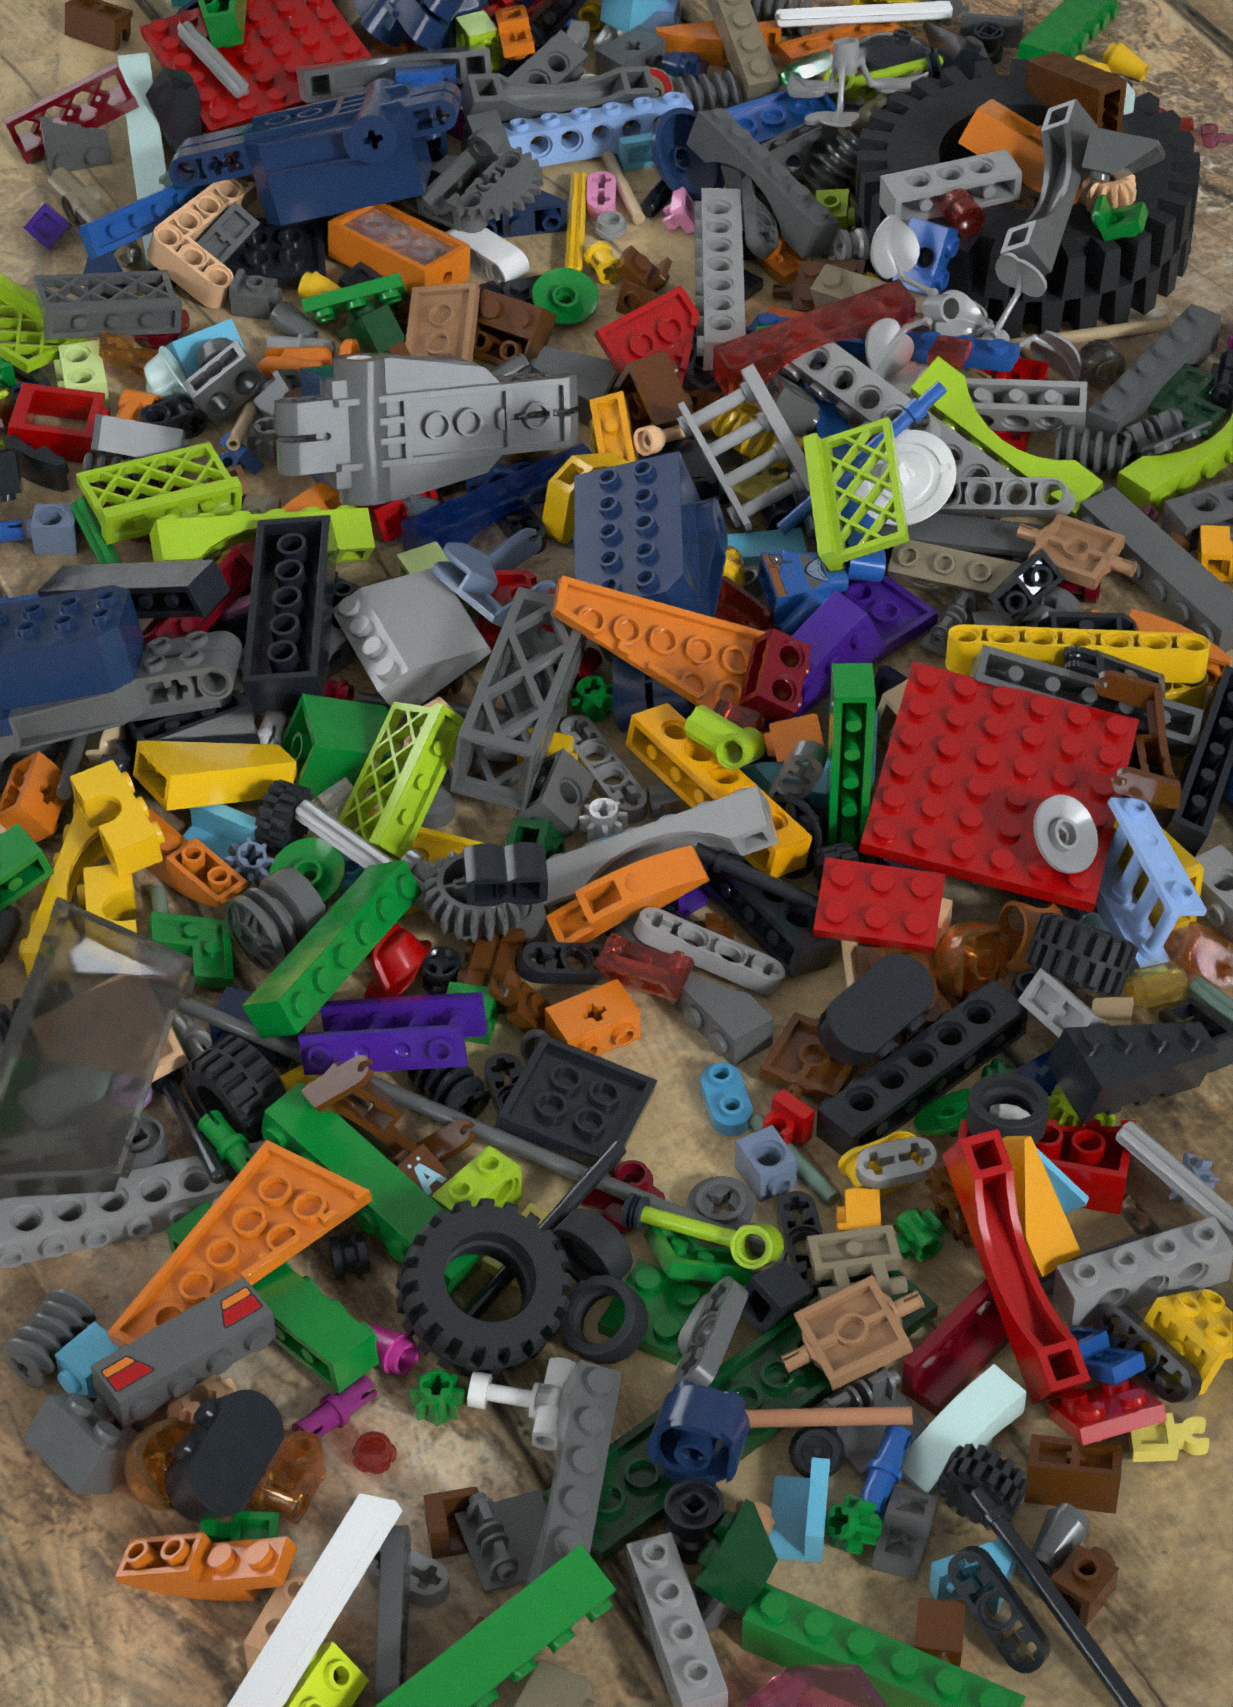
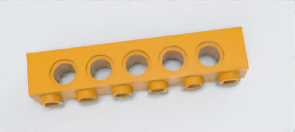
M669 703L631 715L625 745L691 808H695L697 804L704 801H714L729 796L738 789L757 786L739 768L730 770L723 767L715 753L685 735L686 731L683 729L686 719ZM761 790L770 805L779 844L743 857L756 869L777 878L805 867L812 836Z

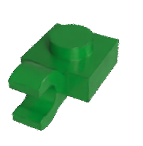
M241 1511L233 1514L232 1522H221L212 1519L200 1520L199 1532H204L213 1543L279 1537L280 1512Z

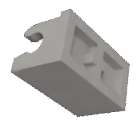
M1042 968L1038 970L1018 999L1019 1003L1058 1038L1065 1027L1110 1026L1108 1022L1099 1018L1097 1014L1069 991L1058 978L1048 974Z

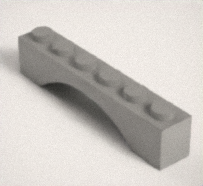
M758 786L741 788L729 796L714 801L701 802L695 808L681 813L664 815L658 821L647 825L625 829L621 834L604 840L591 841L584 847L567 853L554 854L546 860L548 899L543 904L552 913L575 900L577 897L574 891L596 879L656 854L689 845L695 848L698 842L715 850L721 851V849L729 851V853L739 856H745L779 844L770 805Z

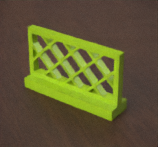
M0 274V316L8 317L0 318V328L17 329V331L0 330V341L16 342V344L0 343L1 358L10 361L14 366L29 373L54 360L60 359L59 345L89 341V337L45 339L43 332L44 321L36 294ZM22 329H28L32 332L22 331ZM21 342H36V343H40V345L20 344V343H21ZM31 354L37 356H34L30 359H26L21 355Z
M889 417L820 439L817 433L804 436L803 443L818 556L829 571L846 570V561L909 542L894 432ZM880 432L884 433V438L876 449L865 445L872 435ZM844 444L852 446L842 460L833 457L832 448ZM860 451L871 455L861 469L850 465ZM882 460L888 463V468L879 479L869 473L877 462ZM848 471L856 476L847 489L844 490L837 486V482L844 472ZM864 480L875 484L865 499L855 495ZM885 489L891 492L893 497L883 509L873 503ZM851 500L860 506L849 520L841 516V512ZM868 510L879 514L872 526L867 529L859 525ZM888 519L897 523L898 532L886 536L878 534ZM854 530L864 535L858 545L846 548L845 542Z
M210 442L76 473V482L101 525L102 538L106 545L149 535L156 519L166 515H179L180 518H191L202 513L226 516L242 511V484L237 476H230ZM206 456L209 460L206 466L191 462V459ZM169 465L175 467L176 469L171 474L165 471L158 470L157 468L160 466ZM185 470L199 476L194 481L181 477V474ZM131 473L142 475L139 482L124 478V476ZM207 477L218 480L204 484ZM151 478L166 483L162 489L147 485ZM102 481L108 483V486L103 490L91 486L89 483ZM174 485L185 488L170 492ZM117 486L132 491L128 497L113 493ZM140 493L151 496L148 498L136 500ZM106 502L117 504L103 508Z
M394 701L338 821L350 829L352 823L359 819L360 826L353 830L354 833L382 853L389 855L395 860H401L404 854L411 849L455 754L458 734L465 719L444 704L433 703L432 707ZM403 714L407 715L408 722L397 730L396 728ZM411 735L412 742L401 749L400 742ZM391 750L392 757L381 764L384 754ZM395 769L396 776L385 784L383 777ZM375 784L376 791L365 799L368 789ZM379 804L380 811L369 818L368 811Z

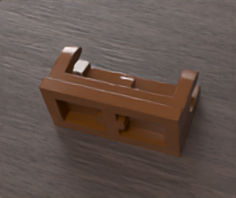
M70 0L65 3V35L116 51L120 48L121 32L122 40L128 42L130 39L133 11L102 0Z
M1031 1434L1027 1467L1028 1485L1026 1488L1028 1489L1025 1493L1024 1502L1057 1506L1059 1502H1064L1081 1510L1116 1514L1121 1481L1123 1445L1094 1442L1083 1446L1075 1439Z

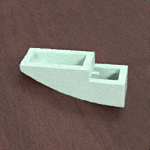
M993 1364L954 1398L907 1450L900 1468L903 1472L902 1477L919 1492L934 1494L940 1489L937 1487V1481L956 1447L961 1445L964 1448L966 1444L972 1443L976 1450L980 1444L987 1446L988 1451L992 1445V1437L1024 1413L1027 1391Z

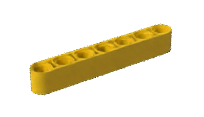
M961 624L951 627L948 631L945 665L951 672L969 675L973 658L983 645H987L1064 668V664H1066L1063 662L1064 649L1070 647V645H1080L1081 648L1085 647L1093 651L1098 650L1163 674L1165 683H1198L1206 677L1210 641L1205 636L1195 633Z

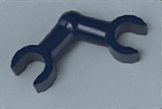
M527 461L517 462L514 466L495 463L488 473L466 480V495L472 489H480V500L485 499L488 496L489 484L496 478L511 479L519 486H530L533 464Z

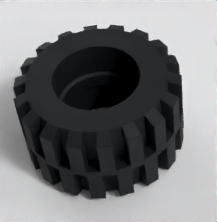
M1052 912L1041 913L1025 956V961L1037 970L1042 968L1051 976L1107 996H1121L1138 948L1126 939Z
M235 1035L224 1036L188 1062L183 1068V1080L192 1105L201 1118L208 1114L214 1122L215 1119L211 1116L210 1111L218 1110L236 1133L243 1134L249 1143L258 1142L264 1138L261 1133L264 1111L287 1092L273 1066L254 1046Z

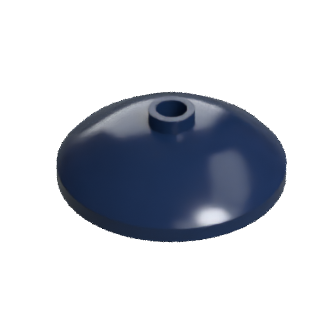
M679 107L665 112L656 121L652 132V156L660 177L672 191L684 187L694 202L701 201V188L724 187L725 181L721 165L724 163H705L686 145L698 113L688 108Z

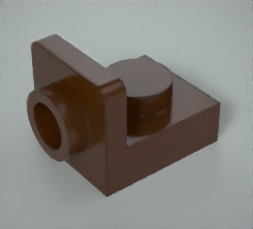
M630 245L622 252L615 272L621 278L650 291L653 289L658 291L670 278L668 272L672 261L666 257L655 266L644 254H641Z

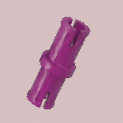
M363 1375L340 1394L337 1392L332 1395L328 1393L319 1401V1406L292 1424V1432L301 1430L294 1435L298 1442L304 1447L310 1448L316 1441L335 1427L342 1428L350 1421L352 1414L377 1397V1390L373 1389L368 1392V1390L374 1387L373 1382L366 1375Z

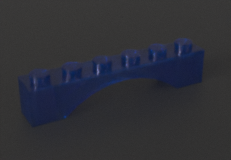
M584 443L578 444L401 521L403 552L437 541L443 551L447 543L467 544L480 531L503 516L528 506L544 504L548 481L572 455L594 453Z

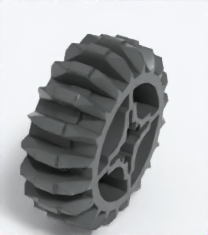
M449 851L447 860L437 858L435 868L429 869L426 876L427 880H425V885L423 886L424 907L427 914L430 915L433 925L440 926L443 934L454 932L457 940L464 936H470L473 943H475L478 937H486L491 942L492 937L496 933L506 937L509 928L518 929L519 923L522 919H526L530 905H517L509 902L486 907L467 904L463 872V851L461 854Z

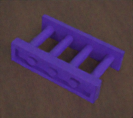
M482 992L326 1001L320 1008L324 1032L300 1033L298 1039L304 1075H322L334 1062L340 1060L347 1062L357 1055H364L371 1059L373 1064L367 1065L365 1068L369 1067L374 1072L466 1067L468 1059L464 1037H482L488 1031Z

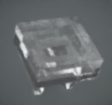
M344 777L318 795L312 803L336 820H339L340 816L337 810L344 809L347 798L354 786L347 777Z

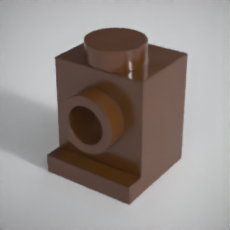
M1078 1545L1057 1573L1054 1572L1050 1579L1083 1625L1087 1627L1115 1590L1119 1568L1114 1565L1112 1556L1104 1549L1092 1547L1089 1551L1083 1546Z

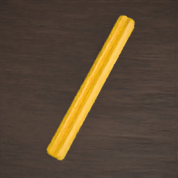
M574 171L570 175L565 268H572L583 272L588 175L584 171L580 173Z

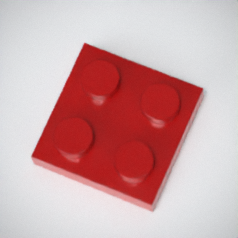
M1130 1378L1116 1385L1102 1382L1101 1386L1088 1390H1068L1061 1393L1060 1398L1046 1402L1049 1419L1083 1446L1167 1421L1164 1403Z

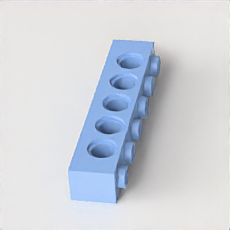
M668 92L662 97H638L633 102L621 104L618 102H608L598 108L579 107L568 113H545L539 118H515L509 123H503L511 147L514 149L522 147L523 154L531 152L532 160L538 159L539 167L602 157L606 151L619 154L620 137L653 132L654 120L658 116L679 107L693 110V104L685 93ZM634 120L631 126L623 128L626 122ZM603 125L599 132L592 133L596 127ZM567 131H573L569 137L562 138L563 134ZM542 136L539 142L530 144L535 137Z

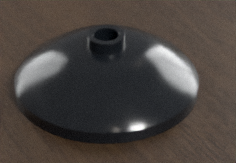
M895 29L894 32H878L859 39V56H865L867 68L874 71L926 58L924 51L928 50V53L932 51L924 42L912 37L911 32L903 29ZM937 71V75L933 72V76L930 77H938L940 75L939 71Z

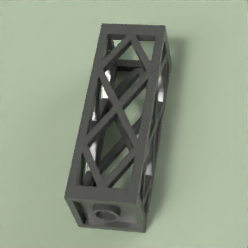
M518 587L458 734L451 792L526 811L581 666L586 636L552 616L555 596ZM541 625L552 626L555 633L544 630ZM513 659H514V661H515V663H516L517 666H515L514 668L510 669V666H511L512 661H513ZM553 664L559 665L556 673L552 666ZM542 670L550 687L545 699H542L533 677ZM524 682L533 706L520 712L511 688ZM499 695H502L511 719L501 725L494 711ZM487 724H488V727H489V730H490V731H489V732H484L485 729H486V726H487ZM535 726L533 734L530 737L528 729ZM518 736L520 741L514 740L513 738ZM490 747L523 756V762L499 777L494 778L483 749ZM474 758L483 780L467 776ZM520 778L518 790L506 787Z

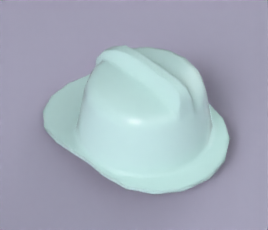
M160 346L159 352L144 367L147 379L146 391L160 395L163 401L177 394H186L192 399L183 385L187 377L182 367L166 347Z

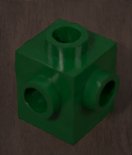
M513 817L505 846L519 842L542 844L545 846L546 860L554 854L565 852L564 836L553 827V822L540 817H530V820Z

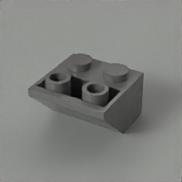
M71 1393L70 1395H48L23 1437V1440L77 1495L109 1493L156 1459L162 1451L149 1437V1430L140 1423L133 1422L123 1428L99 1395H80L77 1393Z

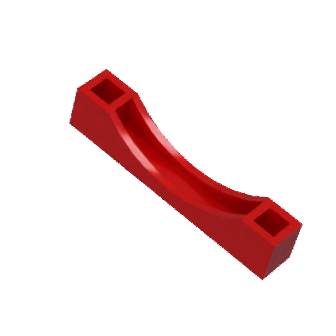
M996 1129L959 1139L942 1154L1032 1405L1060 1397L1061 1393L1065 1391L1079 1389L1091 1381L1076 1338L1064 1325L1052 1307L1032 1265L1018 1215L1014 1169L1000 1131Z

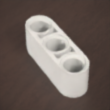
M453 228L445 232L470 245V271L486 281L494 280L500 284L501 282L520 278L529 271V262L526 255L519 248L487 228L477 233H467Z

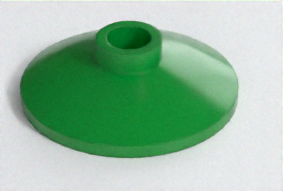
M555 268L543 273L536 280L532 290V301L534 305L557 314L554 324L571 326L585 322L595 313L599 302V293L592 279L583 272L572 268Z
M309 837L296 840L284 847L275 857L269 871V875L277 870L289 866L298 870L307 879L311 876H316L310 883L325 904L342 887L346 875V865L341 852L324 839Z
M971 1088L941 1096L921 1109L913 1122L916 1131L928 1136L950 1134L951 1137H958L961 1120L966 1119L968 1097ZM991 1106L985 1108V1110L989 1112Z

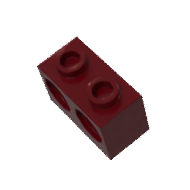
M775 628L755 638L738 706L773 723L783 721L795 715L803 701L801 690L803 681L808 675L811 666L810 661H808L811 645Z

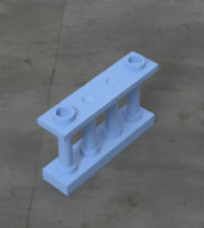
M1111 797L1108 805L1119 826L1110 841L1095 906L1111 934L1132 942L1138 948L1130 970L1134 979H1169L1175 967L1163 947L1180 916H1204L1207 909L1147 802L1136 798ZM1129 841L1134 854L1123 872L1118 864V860ZM1144 869L1150 881L1138 901L1133 888ZM1158 898H1160L1165 910L1157 925L1153 928L1148 916Z

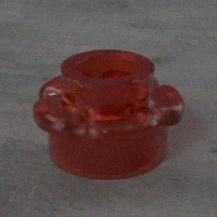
M377 1431L361 1435L352 1450V1454L355 1456L353 1459L354 1466L363 1473L369 1472L375 1475L389 1470L390 1463L394 1462L397 1457L396 1448L391 1444L388 1436ZM378 1454L376 1458L370 1457V1455Z

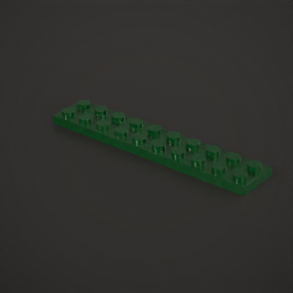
M899 1270L887 1271L889 1278L904 1276ZM872 1275L851 1276L849 1280L850 1283H856ZM906 1277L908 1293L892 1295V1301L904 1297L917 1289L925 1307L901 1317L903 1330L907 1337H909L937 1316L938 1305ZM818 1295L795 1312L818 1302ZM793 1313L721 1364L715 1378L708 1386L722 1392L732 1391L739 1394L745 1401L744 1409L813 1408L837 1390H832L823 1371L815 1366L812 1361L790 1373L787 1372L780 1356L804 1345L802 1332L796 1323ZM659 1410L609 1445L590 1550L602 1563L664 1518L666 1493L676 1483L664 1476L666 1469L657 1460L655 1466L653 1465L647 1451L648 1442ZM786 1427L750 1428L740 1461ZM552 1487L543 1492V1499L546 1501L547 1506Z

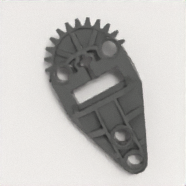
M483 127L480 130L477 129L468 138L469 146L459 156L446 155L441 161L432 163L424 195L401 199L396 202L421 216L455 230L477 233L486 228L488 220L493 218L496 221L500 220L501 213L504 212L509 217H512L513 208L524 211V202L533 204L535 202L534 195H540L541 193L540 186H543L542 167H539L538 159L532 160L531 152L523 154L522 147L514 149L504 145L500 136L494 130Z

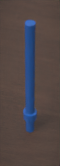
M939 381L918 399H911L903 407L904 411L892 421L894 439L913 422L918 423L928 414L927 409L947 393V390ZM880 432L866 445L876 449L884 438V433ZM860 451L850 465L861 469L871 455ZM845 471L837 482V486L841 487L854 474ZM811 496L806 497L776 524L784 535H787L812 512Z

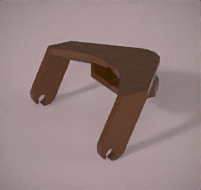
M1114 670L1100 672L1098 674L1099 680L1107 682L1099 683L1097 680L1094 681V688L1097 694L1147 710L1149 734L1135 735V768L1123 767L1116 770L1117 778L1124 779L1116 780L1112 777L1111 784L1113 790L1119 794L1146 801L1151 810L1179 809L1181 803V784L1174 775L1171 766L1161 684ZM1147 762H1157L1158 775L1149 772Z
M357 1055L347 1062L341 1060L334 1062L323 1076L307 1084L301 1091L314 1109L319 1112L337 1113L350 1119L372 1133L397 1154L405 1148L412 1153L423 1143L442 1163L467 1149L473 1143L476 1133L468 1130L465 1134L466 1130L473 1128L475 1124L466 1118H460L419 1142H413L394 1126L403 1113L392 1099L371 1081L374 1070L369 1067L365 1068V1066L372 1065L373 1061L364 1055ZM353 1093L366 1102L370 1101L373 1107L368 1111L350 1094Z

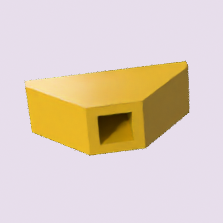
M612 452L572 455L548 481L542 517L546 534L564 545L573 537V532L575 531V475L630 462Z

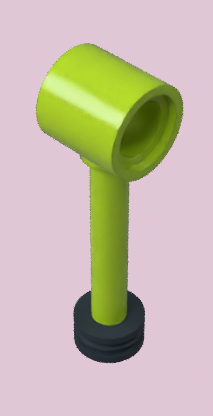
M935 48L934 52L931 51V53H928V50L924 51L926 58L869 73L872 79L900 78L920 68L922 72L929 70L930 76H933V72L936 75L937 71H939V74L941 73L943 58L938 54L937 48ZM832 67L825 73L824 81H829ZM837 73L835 82L839 83V74ZM855 74L845 75L844 100H858L859 88L868 86L863 74L855 76ZM838 92L828 93L831 100L837 103Z
M635 1193L629 1194L622 1209L621 1224L624 1227L630 1226V1228L634 1227L635 1230L640 1231L645 1224L730 1247L734 1260L740 1266L747 1269L770 1266L777 1262L783 1253L784 1241L781 1233L777 1228L767 1223L747 1225L735 1231L650 1207L649 1197L638 1196ZM754 1234L759 1235L765 1243V1252L760 1258L754 1256L749 1248L750 1239Z

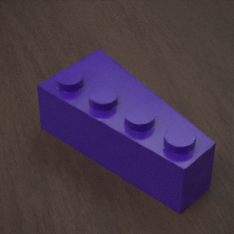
M837 589L791 636L811 645L808 660L811 666L808 675L803 681L801 690L803 696L802 705L795 715L785 720L803 716L831 694L832 664L870 663L887 650L868 613ZM764 718L763 730L770 732L769 724L773 722Z

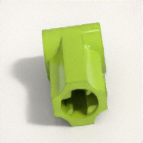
M703 704L695 708L693 713L687 718L683 728L686 731L685 735L715 753L719 763L730 770L741 768L760 759L765 752V740L757 729L752 727L741 728Z

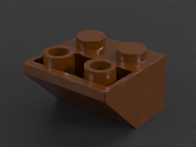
M483 288L478 306L473 357L499 366L521 353L527 358L528 366H530L532 359L537 358L543 347L547 346L557 314L542 307Z

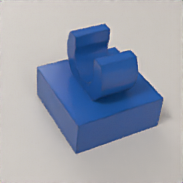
M227 432L219 441L229 451L219 456L224 466L230 467V465L241 464L243 471L247 467L254 475H257L265 465L242 443L238 450H229L226 442L231 433Z

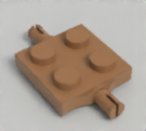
M1060 513L1057 514L1051 524L1041 530L1021 523L1016 533L1017 538L1036 544L1028 558L1038 549L1042 548L1065 576L1064 580L1095 590L1102 578L1112 570L1133 577L1137 568V562L1118 557L1124 548V535Z
M869 1276L793 1313L796 1323L802 1332L804 1345L785 1355H781V1360L788 1373L812 1361L815 1366L823 1371L832 1390H835L913 1352L911 1342L903 1330L901 1317L925 1307L924 1302L917 1289L904 1297L892 1301L889 1296L882 1292L874 1276Z

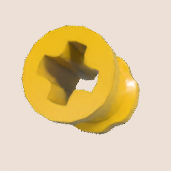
M599 241L587 248L584 254V261L588 267L596 271L597 279L600 283L609 285L621 278L611 267L613 265L616 269L620 259L612 255V249L609 244Z

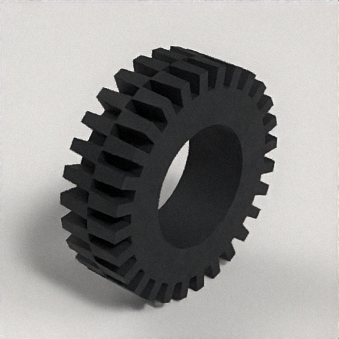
M1012 58L1010 74L998 76L991 60L975 62L973 80H968L957 66L941 70L939 86L923 76L911 82L910 96L897 90L887 97L886 111L878 108L874 110L869 117V129L863 128L859 139L855 194L856 213L854 230L855 228L864 229L869 242V250L876 229L887 217L879 204L880 176L976 156L977 154L960 145L958 141L977 108L991 99H994L1037 127L1039 125L1043 126L1048 107L1025 88L1028 59ZM1127 81L1128 84L1132 87V82ZM1147 92L1136 97L1133 113L1123 115L1122 133L1159 140L1166 153L1163 161L1133 174L1137 183L1136 199L1133 204L1144 201L1148 210L1144 231L1131 238L1122 237L1105 242L1100 230L1094 228L1091 212H1087V207L1080 203L1074 204L1052 271L1044 276L1047 282L1045 293L1040 297H1031L1021 291V295L1003 325V330L1008 333L1010 339L1020 338L1022 324H1037L1039 335H1042L1044 331L1060 332L1061 322L1068 321L1074 330L1096 327L1098 315L1109 325L1127 323L1130 308L1143 315L1147 314L1155 308L1157 294L1168 297L1175 289L1177 276L1183 277L1187 268L1192 242L1200 179L1199 152H1194L1195 139L1191 131H1180L1181 118L1174 110L1159 113L1160 99L1152 93ZM993 205L928 219V221L959 230L957 238H959L958 250L955 256L950 258L947 271H949V281L945 290L941 291L940 294L948 290H959L965 293L971 300L980 304L986 310L987 318L998 322L1013 296L1015 288L1005 285L999 280L995 264L1001 256L1000 253L1008 229L1025 222L1034 210H1020ZM927 249L923 254L922 259L926 267L930 266L934 259L931 249ZM869 255V258L866 260L867 272L875 274L877 272L872 265ZM878 275V278L882 281L892 283L893 277L884 279Z

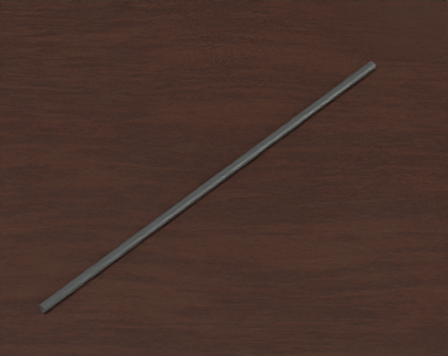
M87 953L82 956L79 963L80 969L108 981L128 972ZM149 980L160 1003L302 1063L300 1045L282 1036L261 1039L253 1024ZM376 1076L371 1078V1081L385 1092L394 1103L445 1125H449L457 1119L466 1118L474 1123L475 1126L468 1128L465 1133L471 1130L476 1133L475 1137L576 1181H579L590 1168ZM608 1175L595 1187V1189L623 1201H626L630 1193H635L642 1197L646 1196L650 1198V1207L735 1230ZM751 1237L749 1242L752 1254L760 1258L765 1252V1243L754 1237ZM783 1250L781 1257L773 1265L784 1260L786 1261L788 1252Z

